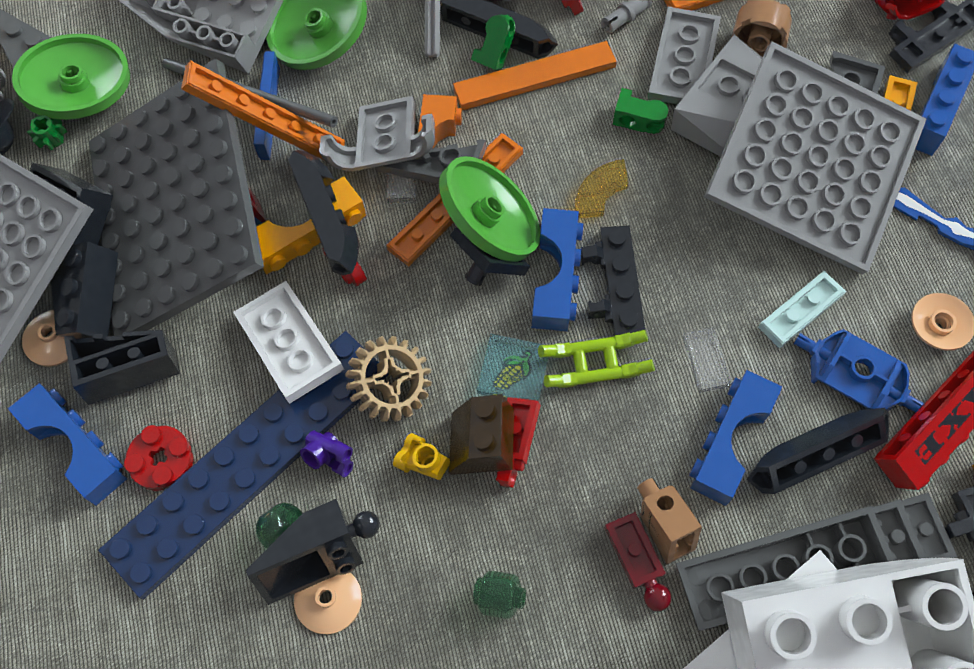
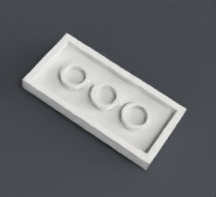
M287 281L233 312L289 404L345 370Z

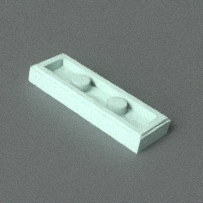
M823 271L764 319L758 328L777 347L781 348L838 301L846 291Z

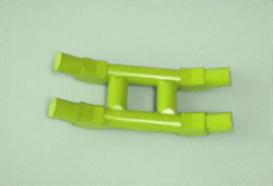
M646 330L574 343L540 345L538 347L539 357L564 358L573 355L576 372L545 375L543 380L544 386L546 388H567L581 384L632 378L655 371L652 359L619 366L615 349L628 348L636 344L648 342ZM603 351L606 368L588 371L585 353Z

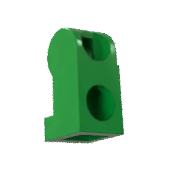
M495 15L488 19L486 23L487 35L483 47L474 49L471 60L494 70L503 68L516 28L512 17L509 15Z
M621 88L612 125L640 132L660 133L664 129L669 109L667 105L660 100L646 101L631 97L633 90Z

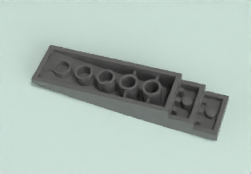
M928 492L875 507L868 506L676 563V567L695 623L700 632L728 624L721 592L786 580L819 550L822 551L837 570L888 561L921 558H956L958 556Z

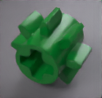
M44 115L37 116L31 120V129L27 131L33 139L32 142L38 148L46 145L50 150L63 144L64 134L68 132L60 119H52Z

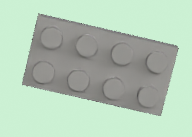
M674 7L667 8L647 99L679 104L712 63L721 16Z

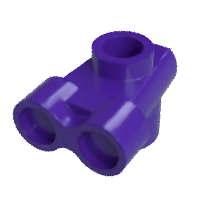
M313 430L306 436V446L301 449L300 454L303 461L309 467L319 469L325 463L332 468V471L342 477H347L350 474L354 465L350 461L353 453L351 447L338 441L330 432L321 434Z

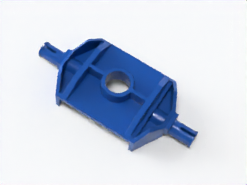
M844 329L834 332L824 340L819 339L817 342L800 333L794 342V345L806 350L812 356L811 383L813 384L819 380L867 409L885 408L889 411L899 405L916 413L924 404L909 395L911 392L908 389L910 373L907 364ZM862 363L866 365L870 375H860L855 369V364Z

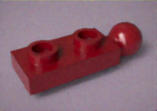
M636 512L606 524L604 529L633 589L645 586L644 602L650 610L661 612L667 609L671 603V593L666 586L658 584L656 580L663 577L666 573Z

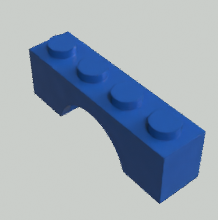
M954 44L941 64L933 82V90L920 113V116L926 118V122L915 148L916 150L932 156L945 139L974 73L973 50Z
M543 208L539 248L555 258L560 272L548 284L535 288L531 328L568 332L569 321H575L577 303H571L572 293H578L579 276L573 275L574 267H580L581 249H576V240L582 241L583 223H578L579 211Z
M746 370L741 380L736 377L734 378L727 393L732 396L728 406L722 404L715 418V421L720 423L716 433L709 432L702 446L703 449L707 450L703 461L697 458L689 474L690 477L694 478L690 489L724 506L733 499L746 470L736 459L732 450L731 438L733 430L748 423L763 424L771 414L782 386Z
M39 383L11 405L8 410L26 431L39 440L57 435L69 437L73 448V455L65 476L86 500L97 506L127 480L120 471L124 465L112 452L106 455L102 451L101 447L105 445L104 442L92 430L87 433L81 427L86 422L74 409H71L69 412L65 409L63 405L67 401L55 388L49 391Z

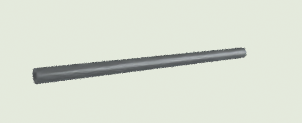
M165 58L162 62L165 69L184 75L187 64L170 58ZM230 80L298 116L332 128L338 123V118L331 114Z

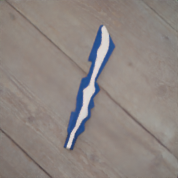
M905 187L900 188L893 208L914 220H917L918 217L937 227L938 234L961 246L974 250V228L966 227L957 217L944 218Z

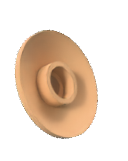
M945 293L929 294L921 298L912 310L911 321L916 334L923 342L933 348L944 351L957 350L970 342L974 336L973 313L963 301L955 296ZM936 323L941 324V326L943 327V329L940 328V327H938V326L936 325Z
M54 310L46 311L35 317L27 325L23 333L22 348L25 355L32 362L40 366H58L68 361L64 337L56 335ZM53 331L50 336L46 337L49 332Z
M352 573L338 574L294 595V608L300 622L307 629L325 635L338 633L346 629L356 619L362 604L361 588ZM329 591L332 594V599L328 603H321V594Z

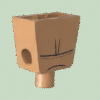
M653 478L642 482L637 488L643 498L641 518L666 564L695 551L702 526L675 487L670 485L660 489Z

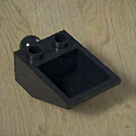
M334 499L308 510L298 517L246 569L247 576L269 605L338 574L350 573L357 566L364 564L354 537L359 536L365 539L373 537L379 530L380 521L373 512L362 511L355 516L353 523L348 524L337 499Z

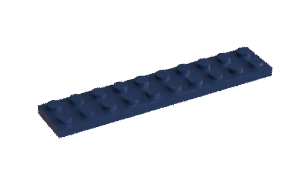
M344 331L329 345L345 370L290 404L279 389L98 549L140 599L144 600L297 460L301 456V449L306 446L305 438L311 431L315 430L324 434L361 401V399L355 402L351 401L350 397L357 392L356 389H346V385L353 382L354 379L346 377L345 374L348 370H356L348 362L351 358H358L355 351L359 347H363L347 331ZM374 357L367 365L365 378L376 375L378 372L377 364L379 362ZM387 373L379 380H384L389 374Z

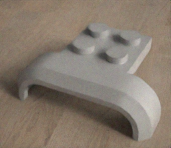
M413 96L360 106L356 147L343 146L336 142L333 136L329 134L321 136L319 153L329 165L344 171H358L418 159L429 153L433 148L435 141L434 117L432 113L422 115L421 122L423 127L420 132L415 134L416 103Z

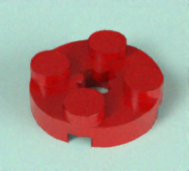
M150 425L145 427L131 442L126 453L124 467L129 472L131 478L143 488L161 491L164 490L163 488L171 486L192 467L194 459L188 439L179 430L170 426ZM164 451L167 460L165 462L159 461L157 465H153L154 455Z

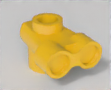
M410 433L406 437L403 448L395 455L393 460V466L406 473L412 470L437 480H441L450 464L449 458L439 453L435 446L426 443L424 438L414 433Z

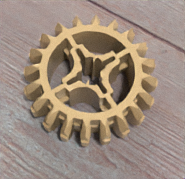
M383 336L377 338L376 344L369 340L365 343V349L359 347L355 351L358 358H351L348 362L351 367L356 369L348 370L345 374L346 377L354 379L353 382L346 385V389H356L357 392L350 399L352 402L361 399L363 403L358 408L360 412L368 407L371 408L369 412V418L371 419L375 418L379 412L382 422L388 421L390 414L395 422L401 420L402 414L405 417H410L413 415L412 408L418 410L422 407L419 399L428 398L429 394L422 388L431 386L432 382L424 379L423 376L431 373V369H422L421 364L426 361V357L423 356L417 359L415 354L418 353L419 349L414 347L409 351L407 349L408 340H403L399 346L397 345L396 336L390 337L388 343ZM378 356L377 374L365 378L369 361L373 357ZM393 357L403 362L407 369L397 367ZM387 373H389L388 377L390 375L393 378L400 377L390 385H388L389 382L385 383L384 380H379ZM411 380L410 391L407 397L400 403L398 395L401 394V383ZM369 389L380 390L384 400H388V403L377 399Z

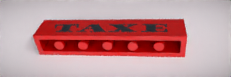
M974 351L873 458L896 488L919 490L927 485L932 474L949 460L950 454L960 444L969 438V433L974 429Z

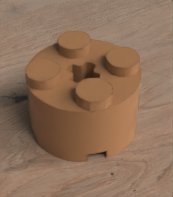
M748 0L738 11L732 36L736 35L762 57L767 46L772 41L787 48L792 24L791 10L786 4H780L774 0Z

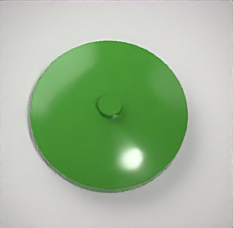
M283 0L266 36L267 44L271 51H275L278 60L290 68L311 70L328 65L345 54L360 36L367 17L366 0Z
M65 34L46 39L28 49L19 58L12 72L13 87L21 103L30 111L52 119H77L99 113L118 101L125 93L130 82V69L123 51L113 42L91 34Z
M468 156L454 159L442 171L439 179V190L443 204L459 230L477 247L495 258L510 262L525 259L538 247L541 234L537 216L523 192L503 172L481 159Z

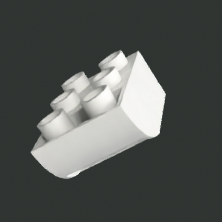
M921 558L880 562L721 592L737 669H974V599L964 559Z

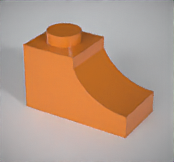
M423 94L418 132L423 127L421 116L432 113L435 121L433 148L442 139L448 136H455L456 125L462 124V108L457 106V96Z

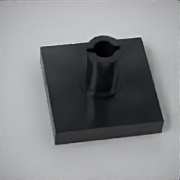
M457 226L454 227L450 234V237L474 261L469 271L465 274L466 280L473 285L481 286L488 273L525 276L530 268V265L524 259L510 262L489 255L472 243Z

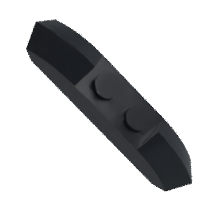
M440 0V15L444 22L484 38L487 35L486 23L489 18L495 15H509L514 20L516 26L510 48L537 59L548 56L558 45L554 36L537 21L518 14L513 10L495 5L490 1Z
M295 150L290 155L288 161L332 272L343 276L351 274L358 258V237L355 227L347 225L342 210L334 209L332 203L337 202L330 185L334 178L329 169L318 158L303 150Z
M872 408L852 412L792 438L767 452L753 468L746 480L762 494H776L888 442L889 413L885 408Z

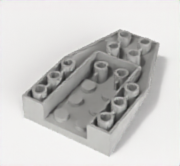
M118 0L168 40L209 58H216L222 63L249 74L283 0Z
M733 35L675 107L671 130L721 157L763 57L736 35Z

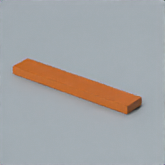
M604 41L453 83V90L457 96L460 108L466 110L616 67L617 61L608 42Z
M191 60L185 66L181 90L222 110L226 109L232 115L322 160L324 159L319 153L321 136L330 134L336 142L345 146L344 139Z
M501 133L487 147L482 160L504 173L523 154V147ZM440 193L386 245L387 250L408 267L454 223L443 204Z

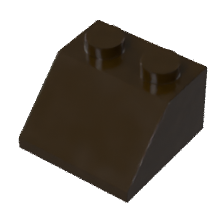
M503 394L471 397L452 413L449 455L450 475L513 470L514 409Z

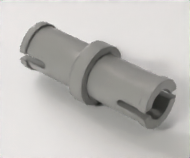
M624 1L618 5L617 10L601 19V25L605 28L610 24V27L605 31L611 34L624 23L634 21L636 15L651 6L652 1Z

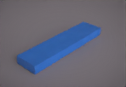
M265 51L260 90L277 96L280 67L275 51ZM255 126L253 145L260 160H270L273 135Z

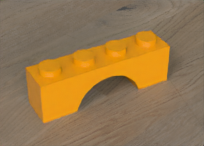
M343 176L330 184L337 202L332 204L335 210H342L347 225L353 226L359 223L366 216L362 199ZM311 219L293 227L279 226L267 220L256 227L264 264L262 269L266 275L272 271L282 269L287 262L297 256L307 254L314 246L321 243Z

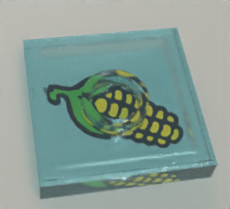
M490 334L477 394L486 396L503 394L506 399L512 397L539 401L549 358L539 357L538 347L544 344Z

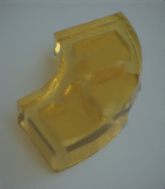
M624 159L606 163L592 171L579 187L575 200L574 211H579L578 218L604 216L605 204L608 198L617 191L628 189L629 182Z

